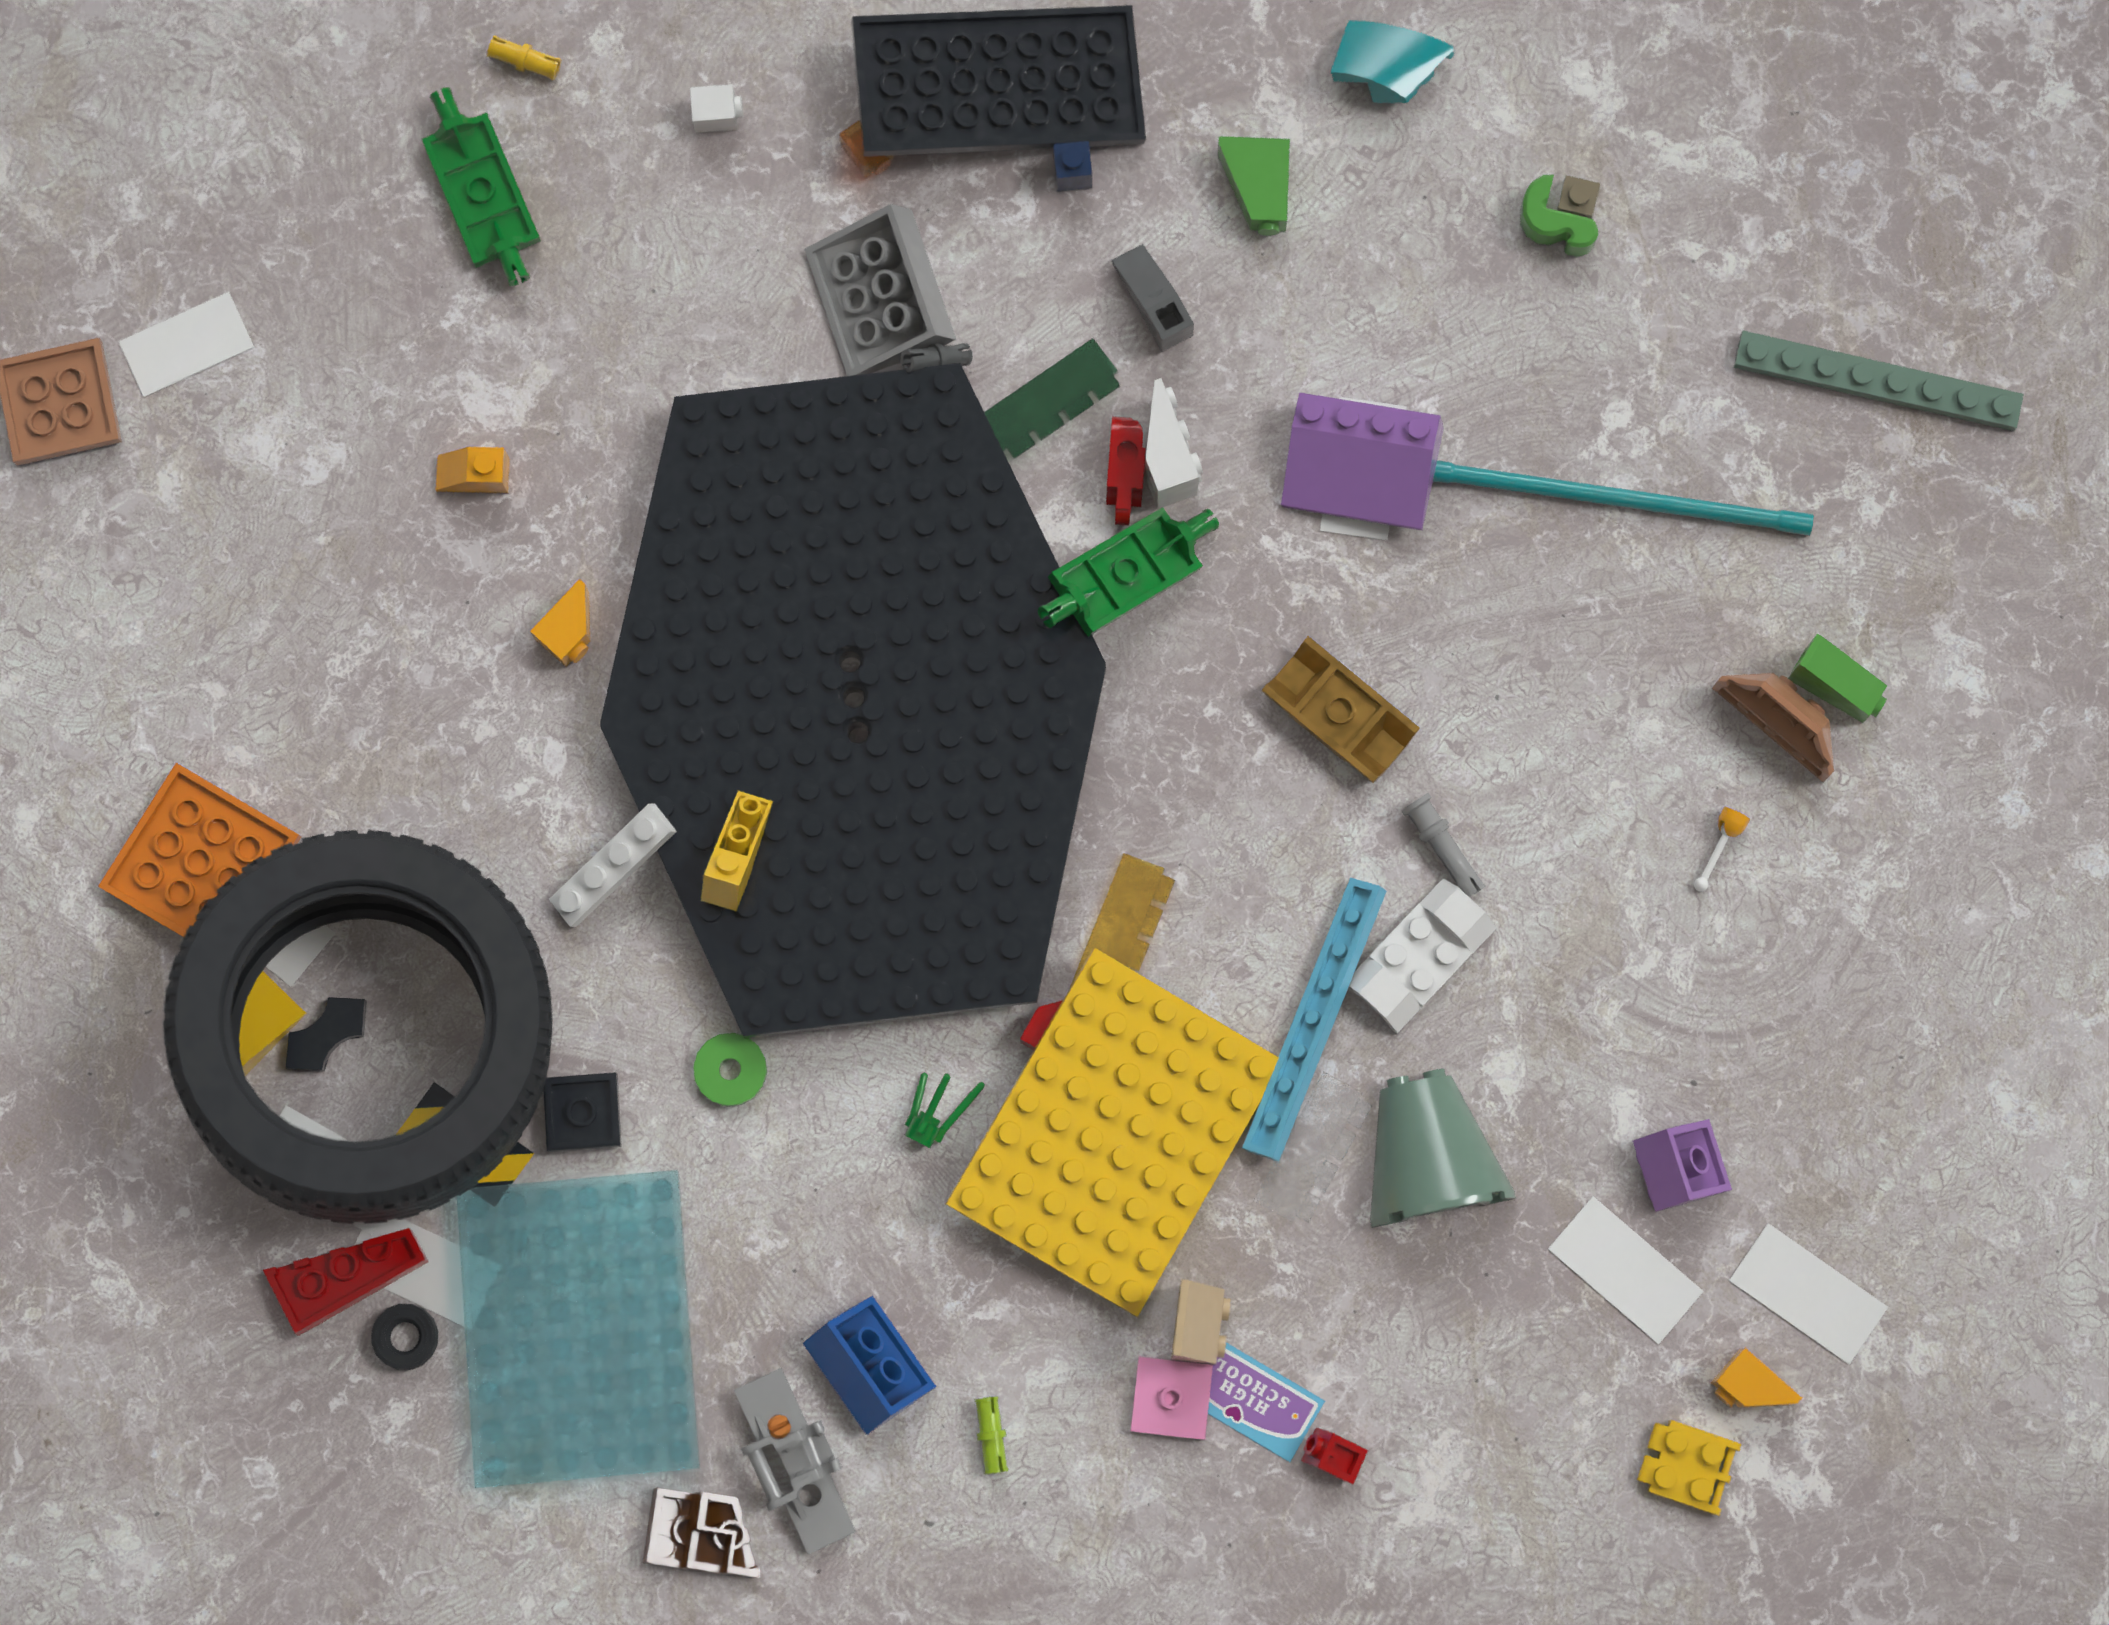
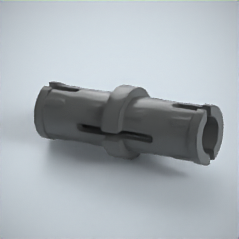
M935 343L930 344L928 348L906 349L901 354V366H905L903 370L906 369L907 373L923 369L924 367L954 363L969 366L973 358L972 350L962 351L970 348L967 343L950 346Z

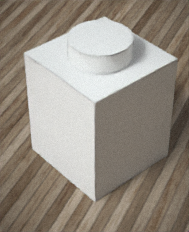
M733 84L690 87L692 122L695 133L738 130L737 118L743 117L742 97L735 96Z

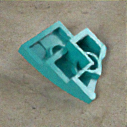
M1348 20L1331 69V75L1334 82L1368 83L1372 100L1375 103H1408L1418 93V89L1434 77V69L1445 58L1451 59L1454 56L1455 50L1452 45L1440 39L1407 28L1369 21Z

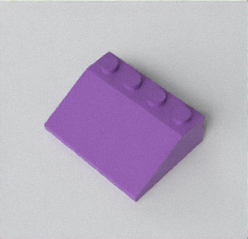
M1299 392L1291 429L1281 506L1422 531L1444 431L1441 415Z

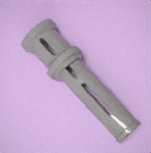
M1427 793L1404 808L1402 813L1404 816L1409 815L1420 832V840L1430 843L1459 888L1471 897L1486 886L1482 883L1447 831L1449 822L1447 819H1441L1430 802L1432 797Z

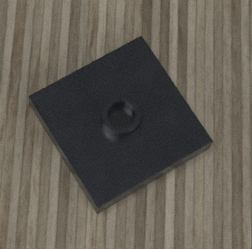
M616 1072L546 1078L543 1092L547 1152L622 1147L618 1074Z

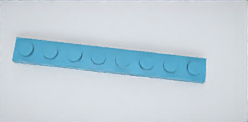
M1354 878L1349 879L1279 1054V1059L1242 1148L1246 1151L1279 1162L1387 892L1381 886Z

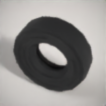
M396 1304L384 1310L377 1317L372 1328L371 1344L375 1355L385 1365L396 1370H412L424 1365L433 1356L438 1345L439 1331L434 1318L425 1309L414 1304ZM403 1322L413 1324L419 1333L417 1345L409 1351H399L391 1342L393 1329Z

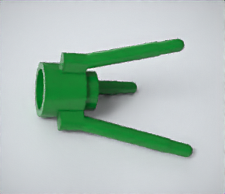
M922 1073L910 1115L904 1124L908 1126L904 1135L928 1148H931L934 1141L941 1143L949 1128L984 1089L985 1084L983 1082H979L938 1128L940 1120L933 1117L951 1076L948 1073L944 1074L926 1112L920 1111L919 1113L928 1078L927 1073Z

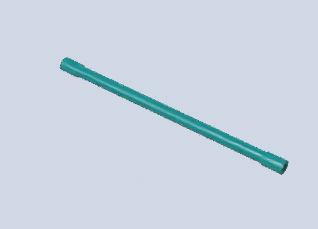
M1437 460L1433 478L1434 482H1453L1773 528L1781 532L1809 536L1811 535L1814 515L1787 510L1774 511L1455 465L1452 462Z

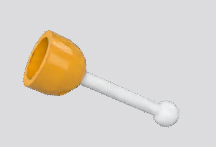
M1723 807L1718 819V828L1722 836L1702 876L1694 881V888L1697 891L1703 892L1707 890V880L1728 838L1741 835L1746 829L1750 818L1734 809Z

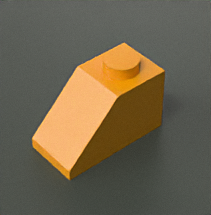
M465 447L437 455L436 491L508 493L510 458L504 447Z
M581 579L566 592L530 631L534 639L565 667L571 661L577 663L581 660L589 649L587 644L591 641L589 590Z
M1746 1348L1739 1349L1711 1382L1717 1388L1714 1394L1731 1408L1734 1404L1739 1408L1798 1404L1802 1399L1798 1393Z

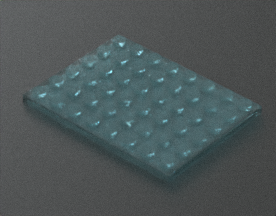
M669 1170L475 1187L461 1196L457 1195L475 1488L700 1469L679 1171Z

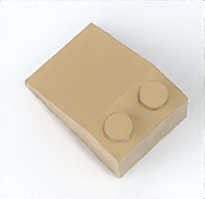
M1181 1280L1171 1360L1216 1365L1217 1357L1224 1358L1227 1336L1220 1335L1221 1320L1228 1321L1231 1303V1299L1224 1298L1225 1289L1191 1280Z

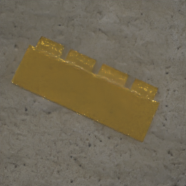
M1126 853L1123 854L1071 985L1093 948L1100 950L1134 971H1140L1150 944L1137 939L1138 935L1141 934L1153 938L1163 910L1152 906V900L1166 904L1175 883L1174 879L1163 875L1165 870L1163 867Z

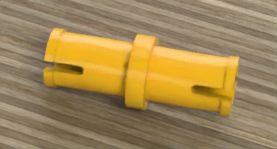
M493 35L487 51V57L515 65L518 71L524 72L529 70L549 77L552 80H555L561 65V58L559 57L556 58L533 50L530 44L524 43L522 46L499 38L496 35Z

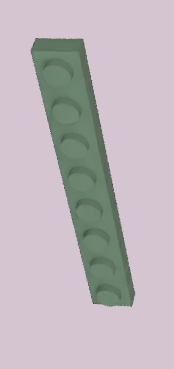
M1744 330L1740 335L1733 367L2010 431H2015L2017 428L2024 394Z

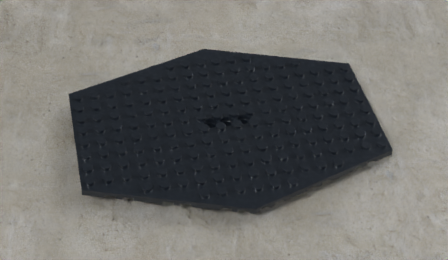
M961 363L929 366L907 373L906 369L675 396L602 711L600 727L639 812L648 804H656L677 831L657 851L744 1038L1032 1004L1038 1001L1105 678L1106 663L1093 635L1087 636L1073 614L1051 628L1043 623L1049 619L1050 615L1043 619L1039 617L1038 608L1060 596L1048 578L1054 570L1060 567ZM854 657L860 661V666L856 671L846 672L841 668L842 662L846 658ZM853 692L860 693L865 697L863 703L856 708L845 704L846 697ZM855 728H864L869 732L864 742L854 743L849 739L850 732ZM740 791L771 800L773 805L748 883L737 911L701 901L705 870L736 794Z

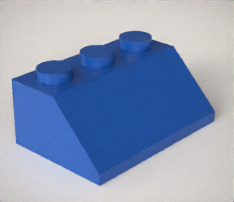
M873 1295L827 1322L803 1342L809 1354L866 1435L890 1421L936 1387Z

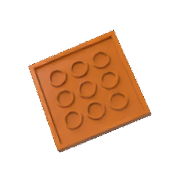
M175 763L98 887L184 937L189 926H193L197 921L195 917L209 899L213 900L218 895L216 891L233 875L237 877L243 873L242 868L260 856L263 859L270 856V851L290 842L293 845L297 844L301 836L180 764Z

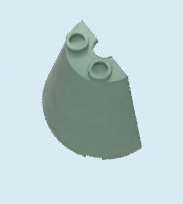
M1444 1068L1424 1072V1079L1409 1081V1076L1388 1079V1087L1380 1090L1370 1214L1371 1228L1408 1221L1410 1218L1477 1204L1483 1206L1516 1199V1194L1464 1097L1453 1077L1445 1074Z

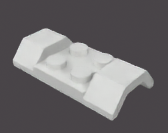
M1443 878L1354 972L1348 989L1364 999L1383 1017L1390 1028L1398 1034L1497 927L1486 912L1459 887Z

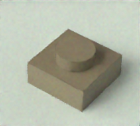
M1566 175L1557 210L1592 219L1601 183Z

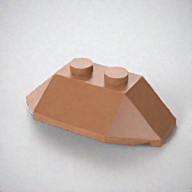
M1774 673L1721 676L1712 688L1819 780L1824 782L1834 772L1830 720L1824 716L1826 712L1817 702L1811 699L1806 701L1796 692L1798 690L1796 685L1787 677L1782 675L1778 677Z

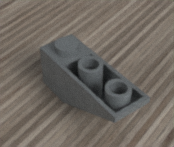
M1143 244L1111 260L1161 352L1193 337L1194 323L1177 292Z

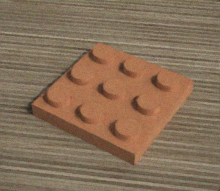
M100 338L0 359V396L12 458L17 466L122 442L103 343Z

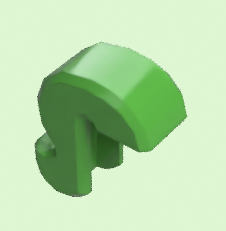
M1554 174L1542 175L1532 181L1526 190L1520 208V225L1525 235L1537 244L1543 245L1566 241L1564 252L1570 256L1578 257L1588 254L1593 249L1598 237V227L1595 221L1591 218L1546 208Z

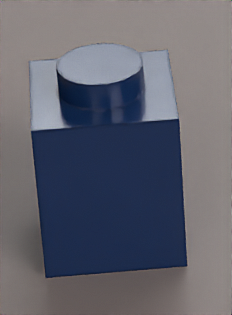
M1089 141L1053 144L1057 192L1092 189Z

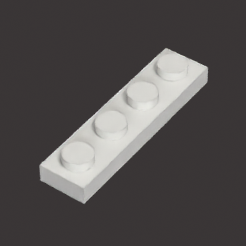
M648 804L549 898L550 902L570 927H577L677 831L656 804Z

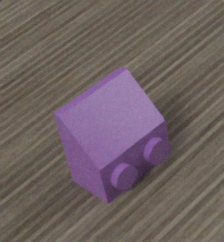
M1709 1119L1664 1129L1633 1140L1636 1159L1641 1166L1647 1185L1648 1196L1653 1203L1655 1212L1732 1190Z

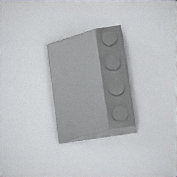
M890 204L805 248L847 376L869 374L901 363V354L906 349L928 348L930 344L940 343L944 346L956 340L911 209Z

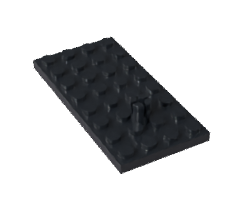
M1132 5L852 16L851 28L863 157L1053 148V144L1089 141V146L1144 144L1146 141Z

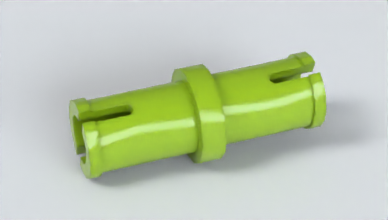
M992 1396L974 1399L980 1433H976L977 1441H981L984 1473L993 1474L1009 1471L1003 1437H1007L1006 1429H1002L999 1397Z

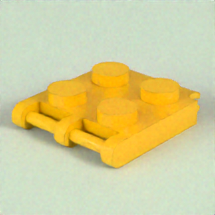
M1669 1420L1668 1426L1655 1423L1647 1448L1659 1452L1658 1458L1648 1455L1644 1456L1637 1480L1649 1484L1647 1489L1649 1493L1720 1516L1722 1509L1718 1506L1725 1484H1730L1732 1476L1728 1474L1735 1452H1740L1742 1444L1673 1420ZM1728 1448L1722 1471L1718 1472L1724 1458L1725 1449ZM1718 1480V1484H1717V1487H1716V1490H1715V1493H1714V1497H1713L1712 1503H1711V1505H1710V1504H1709V1500H1710V1497H1711L1712 1494H1713L1714 1484H1715V1481Z

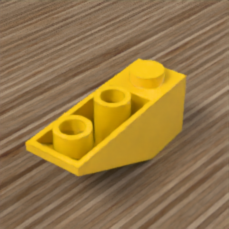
M737 792L704 873L701 901L737 911L751 874L773 801L744 792Z

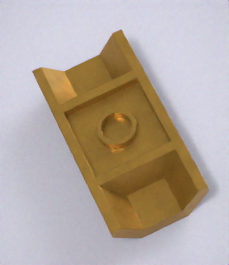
M1309 636L1302 642L1296 653L1281 671L1261 690V692L1286 711L1294 721L1372 783L1385 773L1420 729L1419 726Z

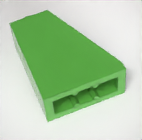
M1219 136L1217 155L1250 231H1258L1260 235L1274 236L1279 234V232H1286L1290 139Z
M1816 634L1805 648L1788 677L1796 685L1862 723L1870 715L1877 717L1887 701V698L1882 696L1887 687L1885 683L1819 634Z

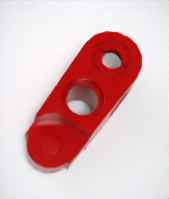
M1112 416L1106 505H1115V525H1129L1131 508L1142 507L1146 448H1143L1142 426L1137 420L1130 417Z

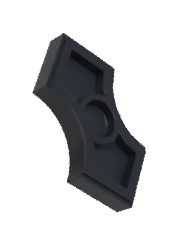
M328 997L323 1014L313 1025L300 1031L289 1032L286 1069L325 1071L331 1053L340 1044L349 1039L364 1037L367 1000Z

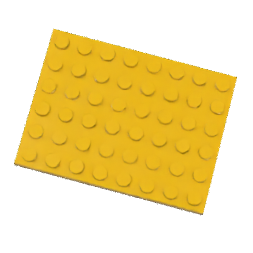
M1093 948L945 1205L1133 1316L1138 1317L1258 1107L1279 1057L1107 954Z

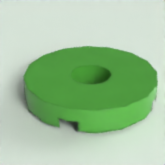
M737 1033L719 1034L706 1041L697 1052L693 1065L695 1082L701 1093L713 1103L726 1107L740 1106L754 1099L763 1087L767 1077L766 1058L760 1047L750 1038H744L743 1035ZM727 1060H735L739 1062L741 1067L740 1074L733 1080L724 1079L720 1074V1068Z

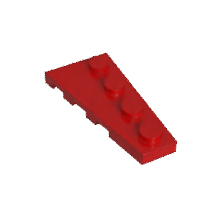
M410 1228L365 1240L361 1244L348 1248L341 1247L330 1250V1253L293 1261L289 1265L278 1268L271 1267L263 1270L294 1333L300 1336L427 1264L429 1261L414 1232Z

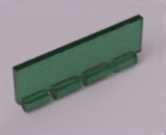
M1092 338L986 410L984 413L1002 450L1007 449L1012 457L1016 459L1036 445L1029 433L1034 431L1036 436L1042 441L1065 425L1058 413L1063 411L1071 421L1094 405L1088 395L1089 392L1092 391L1099 401L1120 387L1119 382L1114 377L1118 370L1094 338Z

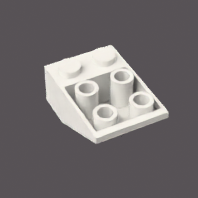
M1161 378L1154 380L1145 459V479L1157 509L1196 496L1198 494V484L1202 482L1200 474L1203 473L1197 453L1190 454L1188 440H1190V435L1185 421H1178L1176 418L1175 408L1178 407L1174 392L1171 386L1165 388Z

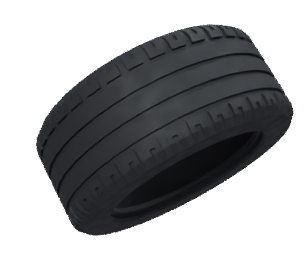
M358 830L335 831L334 835L326 837L322 833L302 838V842L295 845L290 842L270 851L271 855L264 859L260 856L242 868L243 873L237 877L233 875L216 891L218 895L213 900L209 899L196 915L197 921L195 924L189 926L179 945L181 950L178 956H175L168 977L170 982L166 988L163 1009L165 1013L163 1021L164 1045L166 1046V1058L175 1089L193 1127L217 1161L232 1176L241 1181V1184L257 1195L268 1199L269 1202L288 1211H296L299 1215L318 1220L327 1219L336 1223L354 1224V1222H364V1224L383 1223L395 1218L401 1220L420 1215L419 1212L427 1209L431 1211L450 1202L451 1198L457 1195L461 1196L477 1185L480 1179L484 1176L487 1177L502 1162V1159L507 1153L511 1152L522 1137V1133L529 1125L542 1096L549 1068L553 1021L549 980L531 930L525 925V919L513 902H509L505 898V893L490 878L486 879L482 876V871L464 859L459 860L455 858L454 853L435 844L431 846L423 844L424 841L403 834L400 837L391 836V832L368 830L367 833H358ZM345 920H383L408 926L429 936L443 946L466 971L479 995L485 1016L484 1038L478 1059L468 1080L457 1095L439 1113L406 1132L379 1140L356 1142L333 1140L311 1134L290 1124L273 1112L256 1094L244 1075L240 1059L239 1035L241 1018L248 995L258 976L268 963L283 948L302 935L324 925Z

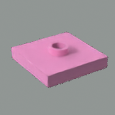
M1139 1357L1131 1432L1205 1440L1213 1365Z

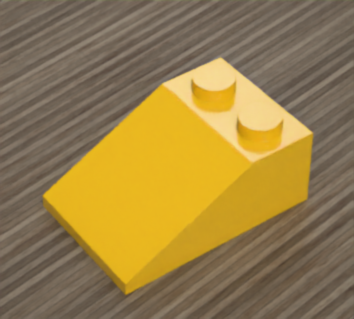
M264 971L258 976L248 995L241 1018L239 1035L240 1059L245 1076L307 1014Z

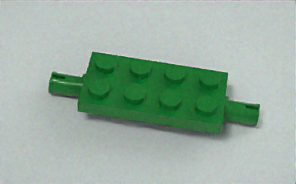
M442 88L441 91L445 103L442 102L438 91L430 95V99L441 121L439 129L434 134L421 140L475 268L499 259L508 280V285L517 286L519 283L514 271L518 272L522 283L530 279L519 250L541 242L540 236L487 112L476 117H466L464 114H460L451 88Z
M1163 507L1054 570L1048 578L1060 596L1039 607V617L1043 619L1050 615L1049 619L1043 623L1051 628L1073 614L1087 636H1091L1198 572L1203 565L1195 555L1194 546L1196 540L1218 529V519L1215 517L1208 521L1207 518L1214 513L1210 509H1205L1186 522H1178L1171 519Z

